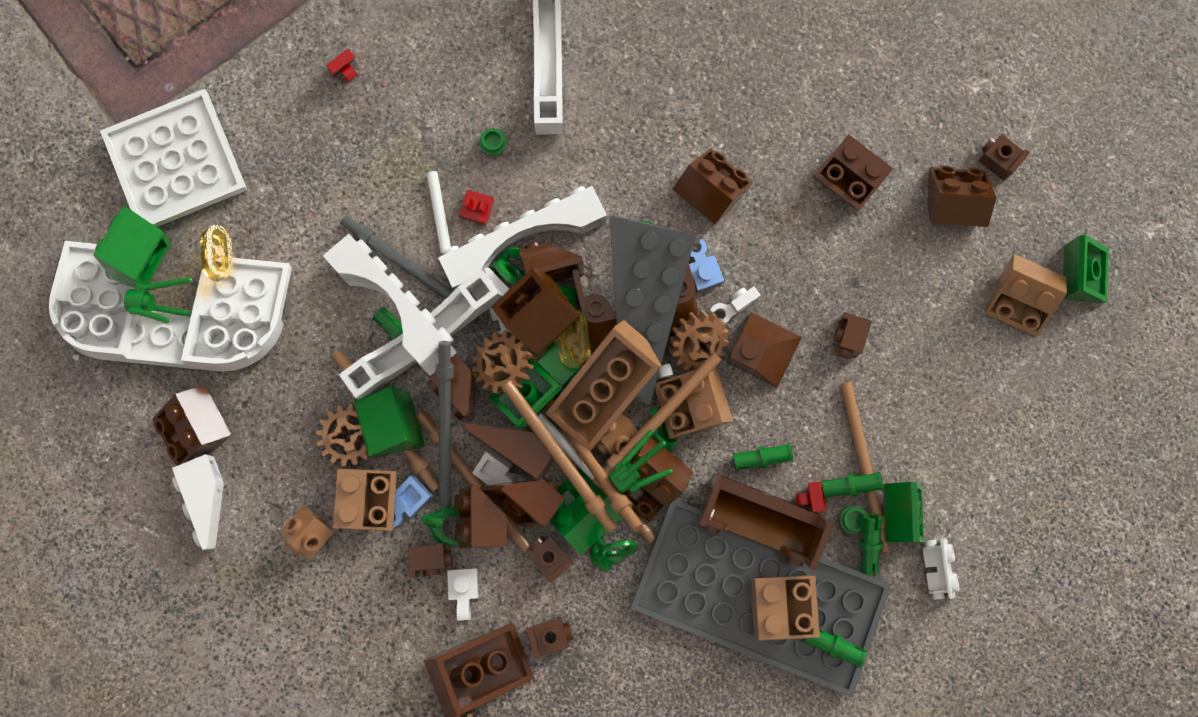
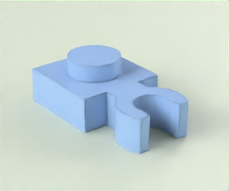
M703 239L698 242L701 250L699 252H691L690 259L694 263L689 264L697 293L724 283L715 256L707 258L705 255L707 245Z
M410 476L396 490L394 511L396 519L393 528L400 526L404 522L405 513L409 517H414L433 497L415 476Z

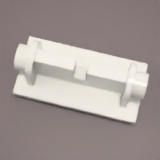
M947 538L940 539L941 545H937L936 540L924 541L925 547H922L925 567L937 566V572L926 573L929 594H932L933 600L945 599L944 593H948L949 599L956 597L955 592L959 591V581L957 574H952L950 563L955 562L953 545L947 543Z

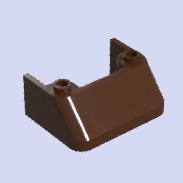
M689 263L668 337L675 336L672 327L679 328L681 326L680 318H683L685 321L689 320V313L691 312L698 317L696 291ZM578 269L572 270V281L588 347L593 354L611 330L617 326L616 313H612L610 303L604 296L599 294L584 296Z
M717 473L713 474L698 518L699 524L707 531L718 534L720 530L731 531L781 551L786 555L785 561L793 565L802 567L803 563H806L812 570L817 568L833 524L819 513L802 506H797V504Z

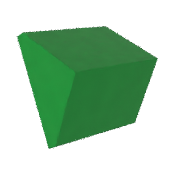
M1080 235L1064 245L1063 276L1066 277L1067 294L1063 300L1107 303L1109 248L1087 235Z
M529 359L528 363L534 366L533 369L526 371L530 379H522L520 382L523 388L518 390L535 414H537L562 387L533 359ZM503 392L502 395L492 393L489 396L492 402L520 430L527 424L506 393Z
M390 386L354 402L368 457L425 446L410 392Z
M918 482L884 484L886 542H924L922 484Z

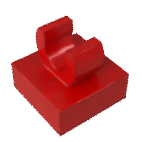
M349 48L326 65V69L332 77L340 72L348 83L357 76V73L350 65L355 60V56Z
M467 189L459 217L487 226L495 201L494 197Z
M822 482L808 483L809 492L796 494L797 506L811 504L813 512L828 511Z

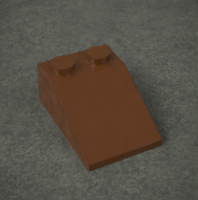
M466 423L464 429L470 435L535 480H541L554 462L551 454L533 432Z
M513 623L423 660L445 717L459 716L534 679Z

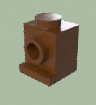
M1001 134L997 139L991 137L981 148L984 154L978 161L1005 181L1016 171L1030 152L1027 149L1022 150Z
M844 312L837 322L843 325H838L833 341L837 342L835 348L837 356L852 359L863 353L872 321Z
M541 536L529 547L532 552L528 556L550 583L573 564L551 536L547 540ZM547 551L554 554V560L551 563H546L543 560V555Z
M444 544L407 548L409 577H419L420 570H423V576L441 575L440 569L452 568L453 566L452 552L447 550Z
M562 617L526 628L534 658L569 648L568 641L573 640L569 622L563 624ZM551 631L556 634L555 642L549 643L546 641L545 634Z

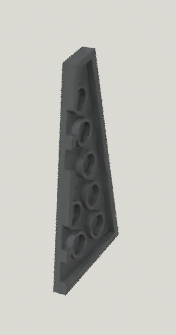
M609 214L617 325L625 320L645 337L661 364L696 236ZM659 369L633 400L650 404Z

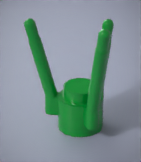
M187 277L150 284L136 283L135 290L129 289L125 293L124 308L129 314L144 316L163 323H169L170 319L150 311L191 317L192 311L155 305V296L150 294L148 290L191 283L193 279Z
M649 430L623 460L614 466L615 470L609 474L610 479L621 493L629 489L634 493L639 488L673 473L672 469H667L637 481L640 478L637 469L666 446V442L661 441L634 464L629 463L654 434L653 430Z

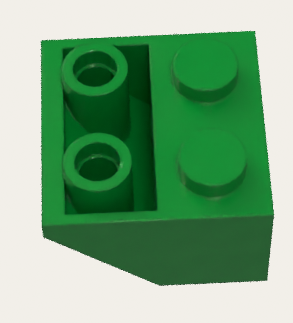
M123 206L118 215H115L111 220L110 228L104 238L97 243L93 256L113 280L135 288L136 283L149 284L172 243L161 229Z
M579 468L577 470L593 493L601 497L606 504L604 508L615 523H617L622 516H618L611 507L612 501ZM567 479L558 487L557 491L565 499L549 521L582 556L607 531L595 514L591 515L584 506L586 502L570 480Z

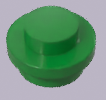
M491 128L481 134L479 145L486 155L497 156L506 149L507 139L501 130Z
M859 506L846 507L839 516V524L843 531L851 535L863 533V515L867 514L866 511Z

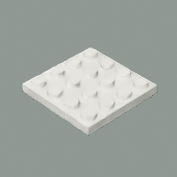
M205 89L100 131L130 209L156 227L247 190L210 96Z

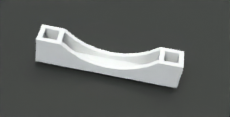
M533 0L535 134H563L561 0Z
M590 186L586 189L585 187H579L573 190L569 197L562 200L559 198L553 199L544 205L545 208L534 212V210L527 211L519 217L520 220L511 224L504 222L496 226L494 232L485 236L483 234L476 235L468 240V244L460 248L453 246L446 249L442 253L443 256L438 257L453 290L481 269L485 272L484 268H488L501 252L522 238L548 231H568L584 234L607 222V214L593 187Z
M348 234L326 252L323 257L349 286L376 290L389 297L396 304L402 322V345L428 375L431 376L436 371L435 365L439 363L438 343L440 341L452 342L454 339L443 327L437 330L433 326L437 322L426 308L422 311L417 308L420 302L409 290L405 294L400 290L404 285L393 273L387 276L384 272L388 269L377 255L373 259L369 256L372 251L362 239L356 242ZM451 346V357H453L457 352Z
M481 269L459 285L449 297L430 313L437 321L433 326L437 330L443 327L450 336H453L491 308L502 297V294L489 276ZM403 334L360 358L339 374L355 398L362 399L374 394L417 362L402 345Z

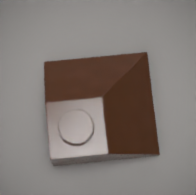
M540 242L528 244L524 250H520L525 274L532 268L549 274L554 282L572 278V270L578 269L579 276L584 275L583 258L575 253L550 244L541 245Z
M751 312L726 363L777 388L802 337Z
M547 479L483 485L480 487L481 491L519 526L545 527L565 499L557 492L558 487Z

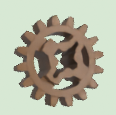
M701 310L698 317L691 312L689 313V320L679 319L681 323L679 328L672 327L675 336L668 337V341L672 344L668 351L673 355L674 361L686 371L690 367L693 370L698 369L713 352L717 356H725L726 353L722 348L730 345V342L726 339L730 335V332L725 328L726 324L713 312L707 315Z
M503 331L502 334L493 332V339L484 337L485 346H477L476 349L480 354L479 356L472 357V360L478 363V366L474 367L472 372L480 374L476 382L483 384L484 390L498 395L503 394L504 390L501 387L509 381H512L516 388H523L520 381L522 379L529 380L530 377L526 374V371L534 367L528 363V360L534 357L532 353L526 351L528 347L508 331Z
M349 404L345 411L343 406L337 405L338 413L335 414L328 410L327 415L329 419L327 421L320 419L319 422L324 428L323 430H317L316 434L322 436L323 440L318 441L316 444L319 447L326 448L322 452L324 457L332 455L331 463L337 464L341 459L343 467H348L350 461L355 466H359V458L362 457L368 461L370 457H368L365 444L361 449L359 448L363 440L360 425L354 426L352 420H350V417L358 418L355 406ZM337 422L336 429L331 433L332 427ZM346 430L354 432V435L350 436V442L341 439L347 435ZM342 445L347 455L338 453L333 447Z

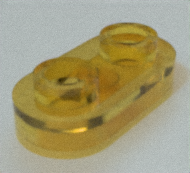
M212 225L202 232L200 236L201 264L204 274L209 279L220 282L229 277L233 272L232 239L225 228L219 225Z
M577 309L575 310L581 317L576 321V328L571 325L558 337L560 359L564 365L571 368L583 366L590 358L587 319ZM577 348L580 351L579 357H577L575 353Z

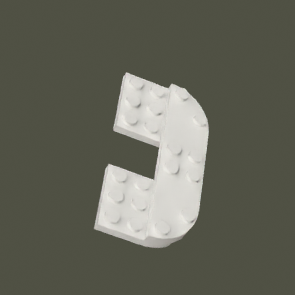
M64 242L50 293L49 313L53 325L62 338L75 350L88 357L208 371H233L247 367L264 357L275 345L282 332L284 324L281 319L292 269L289 263L205 255L191 317L150 311L170 319L169 323H163L144 316L129 314L125 310V293L127 290H135V288L112 279L93 256L97 244Z

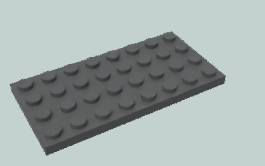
M678 500L672 502L667 509L630 609L853 697L864 663L861 668H857L855 665L835 657L832 659L828 657L827 652L805 644L804 638L757 640L754 638L750 578L815 575L819 629L833 636H836V634L842 636L844 641L867 650V655L892 585L823 557H820L816 570L810 569L806 563H803L802 567L793 565L785 561L786 555L779 550L728 530H720L718 534L703 529L698 521L701 509Z

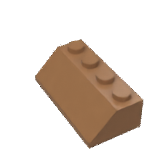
M625 320L620 322L611 330L545 414L583 447L591 451L661 367L647 339Z

